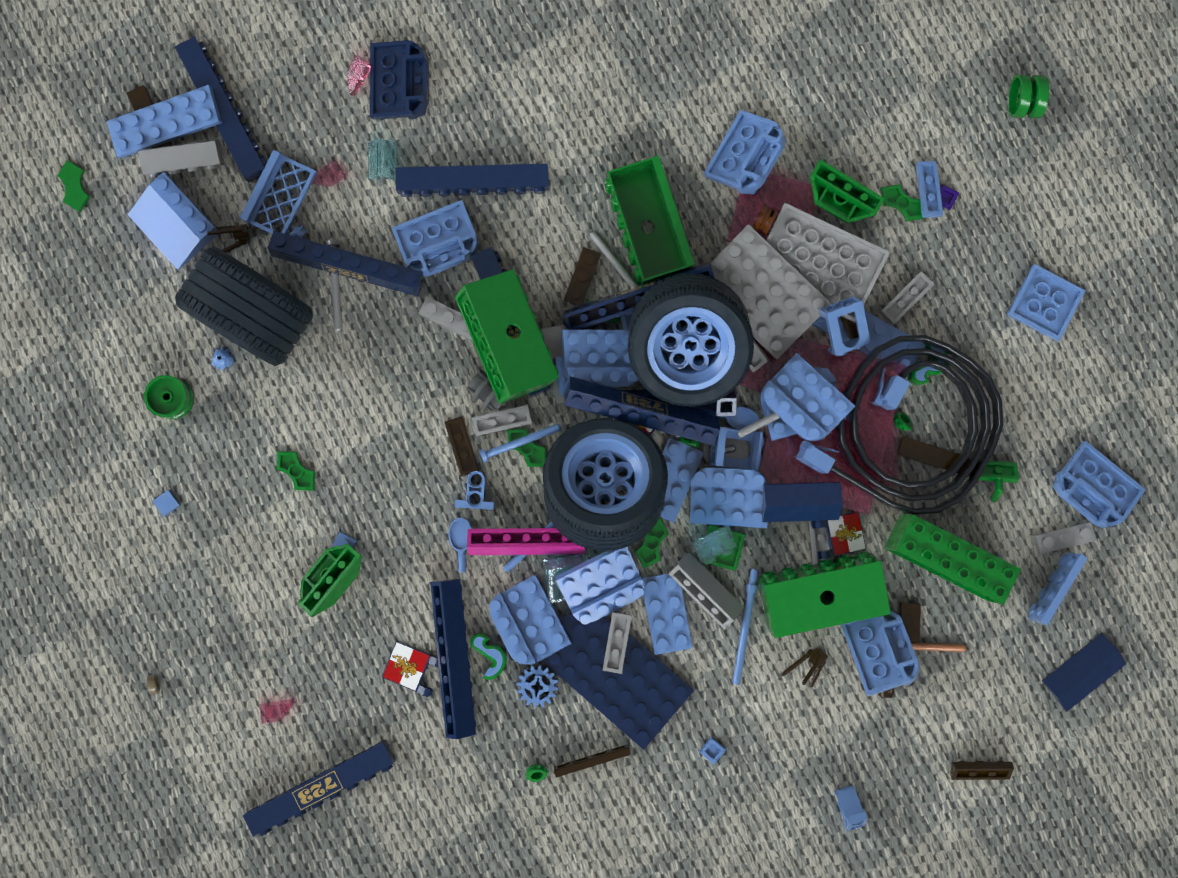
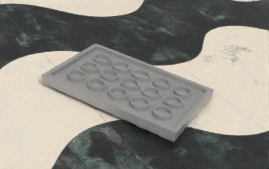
M784 203L766 240L832 304L855 296L863 300L864 305L890 254L889 251L786 203ZM854 312L841 316L854 323L856 322Z
M749 224L710 263L715 279L729 286L743 302L748 313L753 338L776 360L820 317L819 308L832 304Z

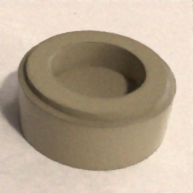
M156 674L147 676V687L150 695L160 692L159 680Z

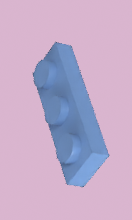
M917 162L916 173L922 218L941 217L943 215L937 162Z

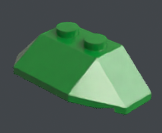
M819 159L810 175L815 205L847 224L875 216L885 200L882 196Z
M350 544L327 548L302 578L298 605L310 617H314L333 606L359 575L362 555Z

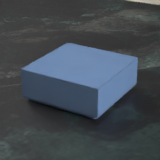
M170 490L165 491L153 500V503L163 517H166L181 505Z
M712 736L699 750L712 764H715L726 751Z

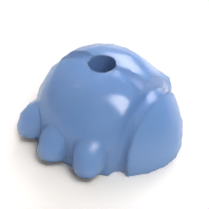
M224 347L221 349L216 348L211 365L215 366L216 369L221 368L224 371L226 367H230L233 364V355L230 354V349L225 350Z

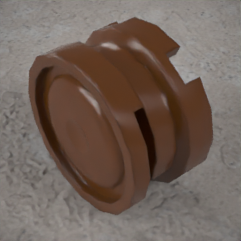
M764 204L753 229L762 230L767 235L778 210H772L769 208V205Z

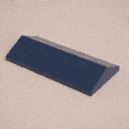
M841 482L763 484L762 522L839 520L843 506Z
M1101 633L1043 679L1042 682L1067 712L1126 665V662L1119 650Z

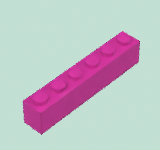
M557 528L467 530L468 555L585 554L584 547L568 540Z

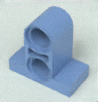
M473 471L468 475L466 500H455V507L495 510V502H485L486 477L482 472ZM476 474L482 477V482L479 485H474L472 482V478ZM475 493L479 494L481 498L480 502L476 505L471 502V496Z
M851 785L834 791V795L836 794L838 799L837 804L842 814L846 831L865 826L868 818L862 809L854 786Z

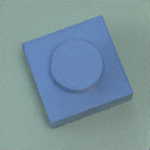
M339 532L332 547L350 544L354 548L358 540Z

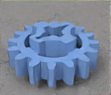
M539 664L538 669L531 665L530 671L526 668L524 669L525 676L519 675L522 681L516 684L521 687L517 690V693L523 694L520 698L521 701L527 699L526 705L532 702L534 708H536L537 703L544 707L545 701L550 704V697H556L553 691L559 688L554 685L558 682V679L552 678L555 674L554 672L548 673L549 667L543 670L541 664ZM535 674L534 679L526 681L530 675ZM542 675H545L549 679L550 683H546L543 680ZM539 678L540 685L543 687L536 694V688L532 685H535ZM526 690H530L533 698L527 694ZM549 691V693L545 697L540 698V695L543 692Z

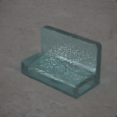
M380 138L368 142V180H379L382 178L396 180L395 167H398V144Z

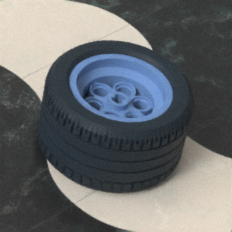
M215 246L207 248L200 256L202 259L199 258L195 264V269H192L188 275L189 279L184 281L181 286L182 289H179L176 293V306L273 366L283 364L288 358L287 354L291 353L295 347L294 344H297L300 334H303L308 327L306 325H309L312 321V308Z
M685 273L665 278V280L659 281L648 289L639 299L633 310L629 324V360L640 383L651 394L665 402L677 404L678 406L684 405L685 407L703 406L716 402V400H720L730 394L742 382L753 359L754 338L746 308L738 295L729 286L710 276ZM680 320H684L687 322V324L683 327H679L677 325V322ZM699 322L707 323L704 328H699L696 325ZM668 336H673L675 341L667 342L665 339ZM708 339L715 340V343L712 345L705 344ZM688 340H690L691 342H696L693 346H690V344L685 343ZM677 353H681L684 355V357L682 359H679L674 357V355ZM696 355H702V356H703V357H701V358H699V359H695V360H694V356H696Z
M595 418L572 426L562 433L551 446L543 467L545 506L550 520L557 530L571 542L573 541V543L591 550L595 549L596 551L623 549L643 539L653 529L661 516L668 484L667 465L664 455L655 440L640 427L621 419ZM588 471L593 473L591 476L584 475ZM623 472L626 477H620L617 474ZM601 479H607L608 483H603ZM590 490L593 493L591 495H585L583 494V491ZM623 490L627 494L624 496H620L619 494H617V492ZM606 499L610 503L607 505H602L600 501Z

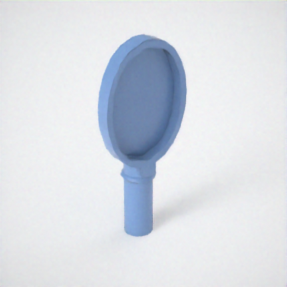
M736 407V416H718L721 419H726L732 428L738 430L759 420L758 415L746 407Z
M464 518L455 519L451 523L448 533L451 546L458 551V572H466L467 530L472 529L470 522Z

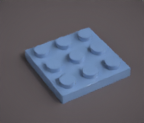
M1033 264L1006 315L1055 341H1060L1086 290Z

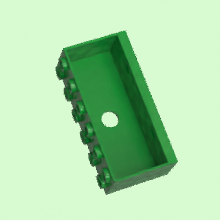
M659 155L608 171L607 178L605 179L606 184L604 185L607 195L611 194L612 196L610 204L613 213L617 212L618 214L616 215L618 229L624 232L622 233V241L624 247L629 248L628 259L630 265L635 266L634 277L636 283L643 285L694 268L695 263ZM645 220L652 221L655 226L653 232L649 234L644 233L640 227L641 223Z
M514 269L466 284L455 296V300L499 405L546 388L559 378L558 369L551 360L550 349L543 341V333L536 324V316L528 305V297L523 292L521 280L515 274ZM509 325H514L519 329L520 334L518 338L508 336L506 330Z
M900 514L883 548L986 601L1002 605L1005 604L1021 571L1020 568L916 515Z
M864 551L859 552L858 556L850 557L845 555L840 556L839 560L831 561L830 559L821 560L820 564L812 565V563L802 564L801 568L793 569V567L783 568L781 572L774 573V571L764 572L762 576H758L768 629L774 638L891 614L881 560L872 553ZM824 591H831L834 594V599L829 604H823L820 600V596Z

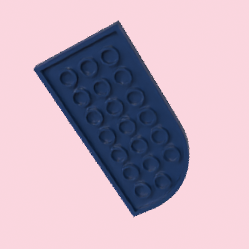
M572 613L559 617L572 644L543 659L542 662L644 750L693 693L694 689L630 634L628 635L622 674L603 671L611 619L604 616L594 622L582 624Z

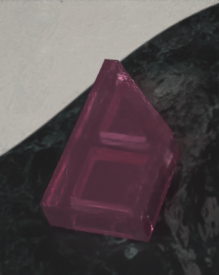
M358 55L355 56L347 70L349 94L352 96L357 94L372 68L368 62Z
M334 160L317 172L312 184L332 187L344 179L346 175Z
M296 698L259 704L262 724L283 720L295 704Z

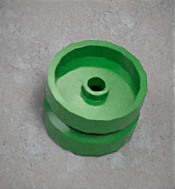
M1016 75L1013 78L1009 90V114L1011 117L1023 118L1027 115L1028 118H1041L1044 115L1049 99L1048 78L1044 75H1033L1031 78L1029 75Z
M162 375L152 379L144 392V402L147 409L154 415L167 419H180L186 416L192 410L195 402L192 387L186 381L169 375Z

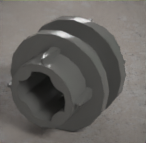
M480 370L467 386V390L473 394L471 398L473 403L479 399L484 402L481 407L484 412L490 407L497 413L507 403L499 405L484 370Z

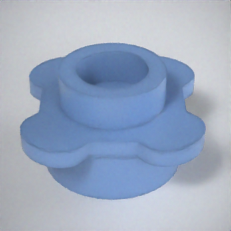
M296 225L290 235L302 238L307 230L303 228L304 225L300 227Z

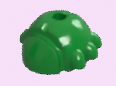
M901 411L894 413L893 422L898 429L909 431L913 428V423L906 413Z
M532 764L526 770V780L531 782L542 781L547 776V773H549V770L541 764Z

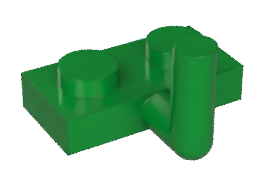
M988 462L979 480L995 482V491L990 497L992 502H997L1004 491L1003 482H1018L1017 463Z

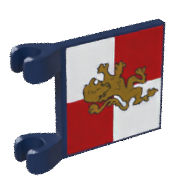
M859 511L840 515L839 520L811 521L812 529L826 528L830 548L818 551V559H828L866 549Z
M396 641L382 678L429 697L433 689L421 685V682L429 664L439 668L438 657Z

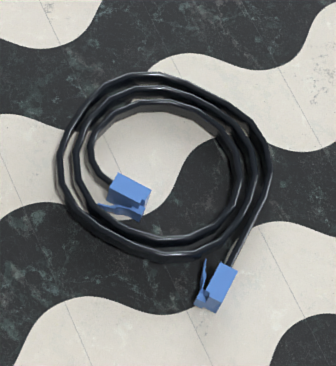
M927 335L895 337L875 347L857 367L843 392V395L850 401L851 395L856 388L852 400L855 408L848 414L849 434L861 463L880 480L903 488L933 486L955 475L966 462L965 466L950 484L931 494L909 495L889 488L874 479L855 461L846 442L845 418L836 426L838 446L847 465L865 482L883 493L905 501L936 500L957 489L971 473L964 485L952 498L934 507L911 508L890 500L833 465L835 459L822 452L831 451L839 453L840 451L818 447L808 441H802L796 459L820 474H828L830 471L888 507L912 515L940 513L965 498L978 482L992 457L1004 425L1002 398L991 375L974 359L950 344ZM901 342H923L951 355L948 356L929 348L899 350L877 361L860 381L866 368L881 351ZM925 355L948 364L945 365L934 360L918 361L903 368L898 375L888 377L884 384L885 368L882 367L902 356ZM962 363H964L968 368H970L983 381L984 386L991 398L993 413L992 430L990 420V405L988 398L980 384L979 379L975 375H973ZM949 366L955 369L967 382H969L979 403L981 428L973 452L972 449L978 434L977 405L971 395V392L966 382L963 379H961ZM920 367H931L941 371L957 386L967 407L968 433L961 454L946 471L927 481L906 482L885 474L869 459L859 438L857 413L869 382L880 370L877 390L870 403L875 406H881L885 410H893L897 408L910 385V382L906 381L905 378L912 371Z

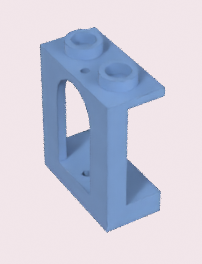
M853 296L819 308L820 316L826 319L831 347L827 348L828 352L835 356H844L849 351L860 350L865 345L871 344L863 300ZM854 312L859 337L842 342L837 317Z
M720 427V432L714 444L711 445L709 465L759 470L762 464L763 432L754 431L740 438L737 434L738 429ZM726 438L747 441L751 446L750 455L745 459L724 457Z

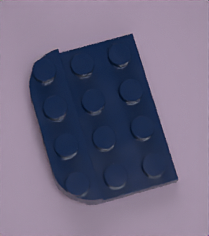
M410 40L370 43V118L372 120L404 117L416 119L425 115L429 103V59L426 52L418 44Z

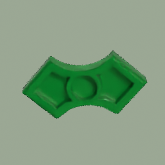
M67 160L57 175L65 186V197L62 202L81 213L90 199V196L84 191L82 186V177L85 171Z
M900 184L880 188L881 196L885 198L883 206L893 207L900 211L905 218V222L925 219L922 218L920 199H913L907 196Z
M507 429L508 442L528 435L527 429ZM529 442L514 448V450L519 451L525 457L527 467H544L546 447L537 446L533 442Z
M278 451L277 470L285 472L291 477L294 489L315 491L316 472L302 466L298 458V452Z
M661 517L653 529L645 536L642 546L635 551L643 569L661 560L659 547L662 540L669 535Z

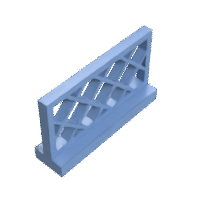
M273 150L240 219L270 234L275 231L273 224L283 221L284 228L281 233L287 234L317 172ZM284 162L291 164L293 171L283 174L281 168ZM309 172L308 179L300 182L297 173ZM295 174L298 183L287 186L285 178ZM282 179L285 188L275 191L273 186L275 181ZM299 187L301 191L300 196L292 199L289 190ZM287 192L289 200L279 204L277 194ZM274 196L277 205L267 208L265 204L266 199ZM291 204L293 209L291 214L284 216L281 207ZM278 208L281 217L271 220L268 211ZM266 213L268 222L263 224L255 222L258 215Z

